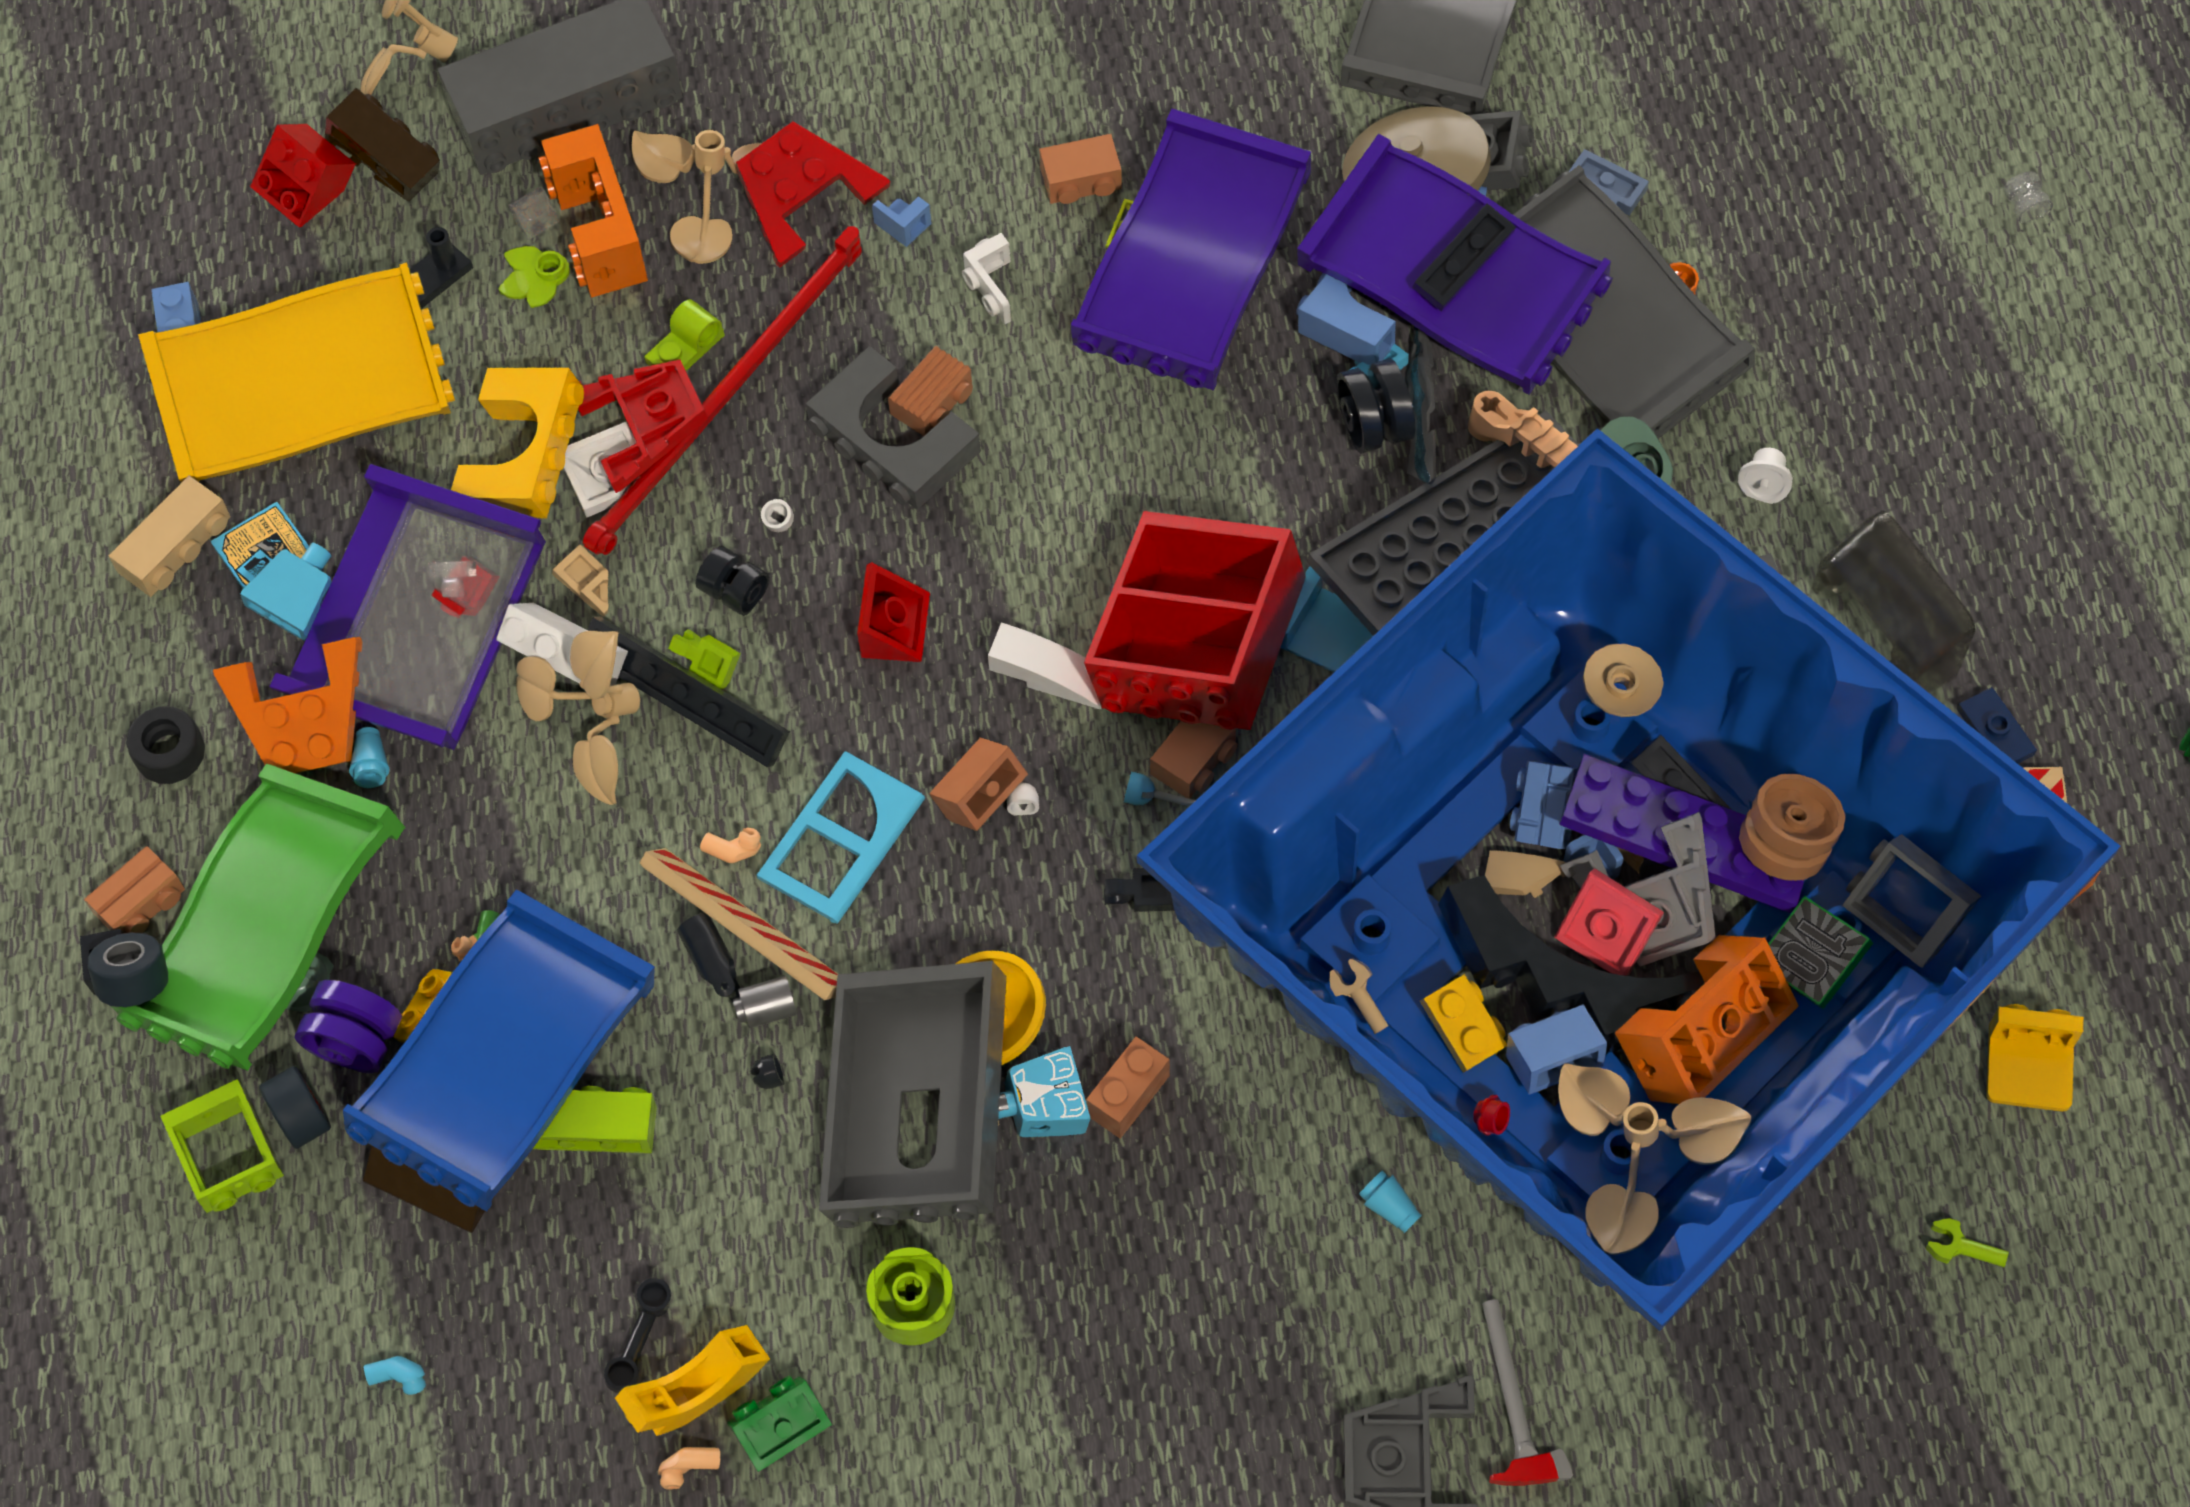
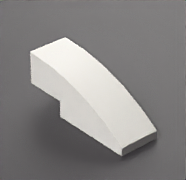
M1001 622L988 654L989 670L1026 681L1028 688L1097 709L1102 708L1084 665L1085 657L1051 640Z

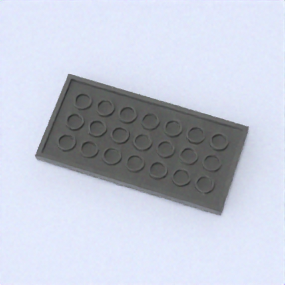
M1547 411L1539 414L1544 420L1550 419L1554 423L1553 427L1561 433L1566 432ZM1569 435L1568 439H1570L1573 443L1579 446V444ZM1496 440L1438 475L1434 483H1425L1311 552L1307 563L1374 636L1550 473L1554 467L1552 465L1544 468L1537 466L1539 457L1537 453L1525 457L1521 453L1524 444L1522 441L1509 447L1505 442Z

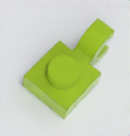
M689 629L684 632L683 637L678 634L673 635L668 648L672 652L691 660L692 663L689 670L721 690L729 684L741 653L711 635L700 638L699 635Z

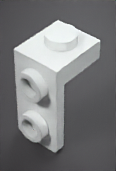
M999 233L990 239L981 240L974 248L963 253L965 269L962 270V276L971 290L977 288L982 294V302L987 312L992 317L998 315L1005 325L1011 321L1009 301L988 275L1010 263L1009 242L1002 233Z

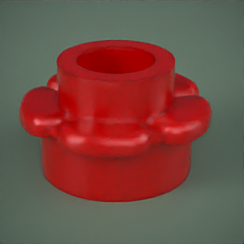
M1494 1094L1490 1095L1489 1098L1479 1101L1473 1114V1120L1479 1132L1486 1136L1492 1133L1502 1134L1509 1123L1510 1106L1507 1102L1500 1101L1499 1096Z

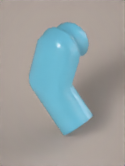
M395 1356L364 1365L365 1377L369 1386L394 1379L402 1383L403 1392L408 1395L419 1393L426 1387V1382L423 1379L425 1375L423 1368L405 1357Z

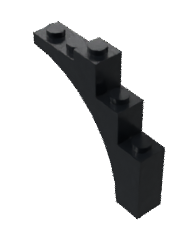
M1485 875L1449 885L1438 903L1465 962L1480 989L1494 985L1495 988H1502L1516 980L1536 1021L1550 1017L1555 1012L1570 1010L1584 1005L1606 1040V1048H1609L1610 1051L1622 1049L1615 1032L1639 1009L1676 1011L1705 984L1699 971L1670 978H1636L1607 973L1578 963L1547 946L1523 927L1500 901Z

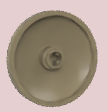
M1417 107L1384 117L1364 130L1349 147L1342 169L1343 180L1345 181L1379 133L1390 139L1392 146L1435 165L1478 191L1488 175L1491 154L1483 129L1470 116L1444 107Z

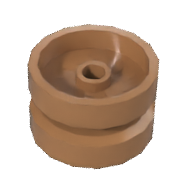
M1780 774L1768 779L1759 789L1752 808L1748 811L1741 824L1739 840L1744 854L1754 866L1766 874L1786 881L1805 880L1816 875L1826 863L1832 847L1838 841L1844 829L1845 813L1840 800L1835 794L1817 780L1800 774Z

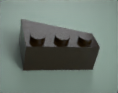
M355 88L326 116L325 139L333 146L337 145L352 155L349 159L356 163V167L361 163L366 165L376 174L374 176L375 180L406 201L410 202L438 174L440 159L435 149L426 142L420 143L411 135L407 125L398 118L392 119L383 111L380 102L372 95H365L358 88Z

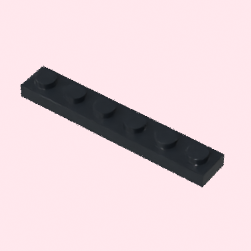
M601 616L592 618L587 629L588 631H616L619 633L617 646L628 651L619 674L620 678L628 683H632L636 688L762 765L771 767L775 764L790 733L789 730Z

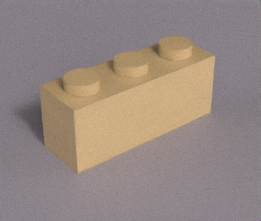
M189 475L109 555V558L118 574L152 597L158 589L163 590L171 584L174 573L185 562L190 563L197 558L201 551V546L211 536L219 535L225 529L231 516L223 499Z

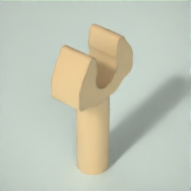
M1351 958L1348 960V963L1355 972V982L1353 984L1345 983L1339 972L1333 969L1330 971V988L1335 996L1345 995L1353 998L1370 1028L1376 1034L1389 1025L1366 990L1367 981L1372 976V972L1366 964Z

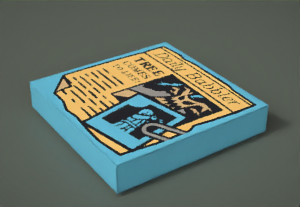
M278 502L273 503L210 541L242 589L280 551L287 550L302 558L309 548L307 542Z

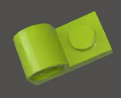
M694 300L684 301L675 309L671 316V332L644 356L645 362L651 366L680 359L687 371L725 336L722 323Z

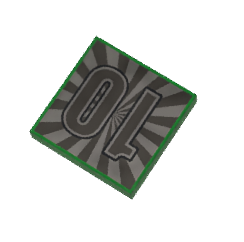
M1804 896L1768 944L1789 987L1821 1009H1824L1874 943L1869 937Z

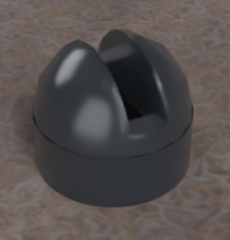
M774 1053L761 1057L753 1064L751 1074L755 1075L753 1078L755 1085L763 1089H773L784 1085L781 1065Z

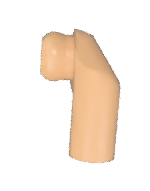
M744 828L737 838L727 841L708 832L702 839L700 850L727 863H736L756 855L761 847V836L754 828Z
M714 1447L681 1448L661 1462L658 1469V1474L661 1475L660 1485L664 1489H679L684 1483L683 1474L690 1469H719L720 1449Z

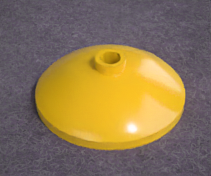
M983 951L969 955L955 964L993 961L1007 976L1001 1064L1003 1065L1025 1051L1037 1036L1045 1016L1046 996L1039 976L1023 959L1008 952Z

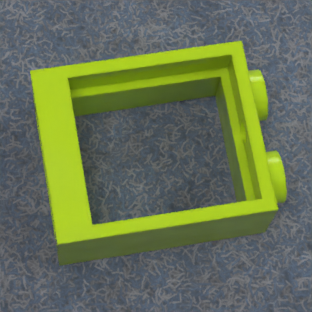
M238 1079L160 1116L195 1197L206 1213L212 1210L215 1212L226 1210L237 1202V1198L250 1192H263L271 1188L276 1183V1179L284 1176L248 1094ZM242 1112L264 1162L207 1188L186 1138Z

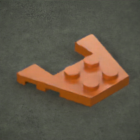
M352 637L322 644L330 680L329 686L265 701H260L252 662L213 669L217 682L264 765L267 763L296 774L351 761L356 716L353 704L355 687L359 684L360 672L357 671L358 652L362 651L361 637Z

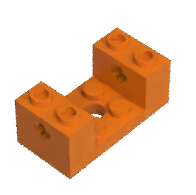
M592 125L541 140L545 155L538 157L550 200L558 198L561 210L598 200L601 213L605 216L604 219L571 228L574 243L569 244L568 248L579 286L587 285L592 298L648 281L639 240L599 125Z
M1718 935L1693 959L1705 984L1676 1011L1641 1008L1615 1032L1650 1101L1680 1104L1692 1098H1705L1799 1007L1766 938ZM1722 1017L1726 1023L1725 1030L1722 1027Z

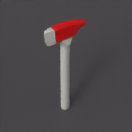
M1499 1300L1485 1301L1482 1303L1515 1444L1514 1460L1509 1464L1507 1471L1490 1475L1489 1483L1505 1486H1525L1569 1480L1572 1478L1573 1473L1564 1451L1557 1449L1539 1455L1531 1440Z

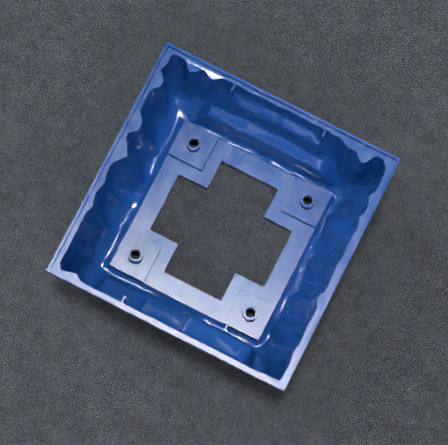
M1597 428L1137 855V863L1170 891L1177 919L1193 934L1195 940L1203 942L1209 948L1227 949L1230 962L1236 971L1245 974L1262 988L1269 990L1278 988L1283 994L1286 1009L1295 1019L1297 1028L1324 1040L1330 1045L1347 1050L1349 1052L1350 1064L1355 1073H1362V1076L1369 1083H1374L1377 1086L1382 1106L1389 1114L1398 1117H1421L1429 1139L1441 1146L1444 1156L1449 1161L1459 1163V1167L1463 1169L1469 1180L1476 1185L1490 1183L1499 1200L1523 1208L1525 1222L1530 1224L1533 1231L1539 1235L1555 1237L1580 1259V1272L1585 1278L1598 1287L1609 1285L1621 1296L1630 1310L1639 1312L1660 1331L2117 854L2121 846ZM1627 644L1639 647L1653 657L1661 669L1664 683L1660 699L1652 709L1639 716L1620 717L1606 713L1592 702L1585 692L1583 674L1586 662L1595 651L1607 645ZM1621 683L1614 684L1621 690H1627ZM1594 718L1597 721H1599L1600 724L1590 725L1587 724L1583 719ZM1660 734L1732 810L1747 815L1748 811L1752 808L1753 801L1768 779L1780 774H1800L1813 778L1828 787L1842 804L1845 813L1844 829L1838 841L1832 847L1824 866L1816 875L1804 880L1798 904L1806 896L1869 937L1874 944L1824 1009H1821L1791 989L1799 1007L1705 1097L1732 1103L1751 1115L1749 1127L1735 1151L1728 1158L1711 1165L1690 1161L1680 1151V1138L1672 1139L1662 1131H1659L1658 1138L1652 1145L1640 1149L1635 1192H1645L1651 1194L1656 1199L1658 1205L1657 1226L1652 1235L1638 1248L1624 1254L1609 1255L1601 1249L1591 1234L1586 1222L1585 1210L1589 1197L1602 1186L1616 1184L1627 1190L1631 1157L1625 1159L1618 1158L1611 1151L1612 1147L1622 1146L1631 1153L1632 1145L1624 1136V1125L1615 1126L1610 1122L1606 1130L1597 1136H1589L1576 1131L1566 1121L1560 1107V1102L1554 1107L1538 1092L1529 1095L1516 1072L1495 1054L1465 1072L1461 1071L1420 1003V1000L1447 985L1467 965L1438 906L1439 902L1428 891L1520 803L1522 792L1517 791V777L1521 767L1526 768L1527 761H1542L1578 768L1583 755L1586 754L1642 776L1630 761ZM1901 834L1982 896L1937 956L1923 968L1842 906L1850 895L1846 891L1848 884L1860 871L1866 874L1874 863L1869 859L1874 849L1882 840L1885 839L1890 842ZM1897 857L1869 895L1923 938L1952 901V898L1899 857ZM1759 901L1726 936L1766 938L1769 943L1791 913ZM1367 928H1374L1379 930L1382 935L1370 938L1365 936L1362 931ZM1351 958L1363 962L1372 972V976L1367 981L1366 990L1389 1025L1376 1034L1370 1028L1353 998L1345 995L1335 996L1330 988V971L1333 969L1339 972L1345 983L1353 984L1355 982V972L1348 963V960ZM1610 1051L1605 1056L1604 1066L1600 1068L1615 1072L1626 1081L1630 1092V1105L1637 1102L1650 1104L1657 1111L1658 1119H1665L1666 1125L1676 1130L1672 1122V1112L1678 1104L1673 1106L1671 1103L1650 1101L1636 1073ZM1494 1094L1499 1096L1500 1101L1509 1104L1510 1119L1507 1128L1502 1134L1492 1133L1486 1136L1479 1132L1477 1125L1474 1123L1473 1114L1479 1101L1489 1098L1490 1095Z

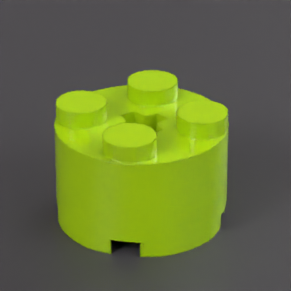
M915 1247L894 1250L887 1254L875 1269L873 1268L868 1277L866 1292L871 1315L876 1327L885 1338L902 1345H921L945 1333L955 1312V1295L949 1270L932 1253ZM916 1292L915 1300L906 1301L908 1293Z

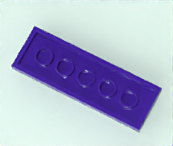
M1583 755L1559 823L1560 826L1674 868L1677 867V864L1661 827L1699 812L1702 818L1710 883L1792 913L1796 908L1804 880L1786 881L1770 876L1753 865L1744 854L1739 840L1741 824L1746 815L1589 755Z

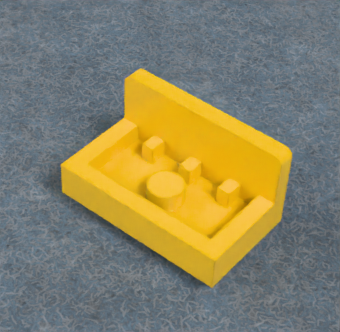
M1465 974L1420 1000L1421 1005L1462 1072L1471 1069L1507 1047V1043L1504 1040L1506 1034L1502 1024L1495 1016L1490 1017L1482 1003L1484 997L1480 988L1474 981L1468 980Z

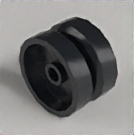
M1389 358L1372 363L1369 366L1367 375L1359 368L1337 374L1336 388L1342 418L1352 443L1360 454L1381 448L1384 437L1392 444L1414 438L1416 429L1411 398L1403 375L1393 359Z

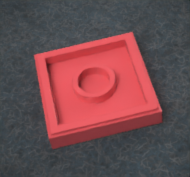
M1594 868L1589 872L1554 938L1607 972L1628 976L1664 912Z

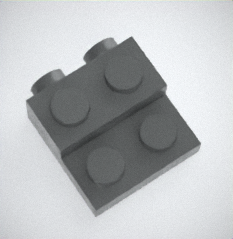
M1521 110L1468 115L1483 129L1491 154L1490 169L1481 186L1487 187V190L1519 188L1521 177H1527L1529 173V161L1525 151L1526 147H1532L1534 144L1532 125L1527 124Z

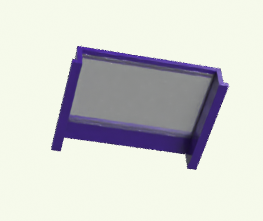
M370 464L364 478L372 488V494L289 677L275 673L269 687L272 690L291 695L329 686L330 680L322 644L352 637H361L362 651L358 652L357 671L360 672L359 684L355 687L353 710L356 711L355 718L442 748L447 747L454 750L502 644L496 638L508 605L520 603L546 543L539 531L541 521L540 519ZM434 589H437L463 606L465 610L459 615L432 597Z

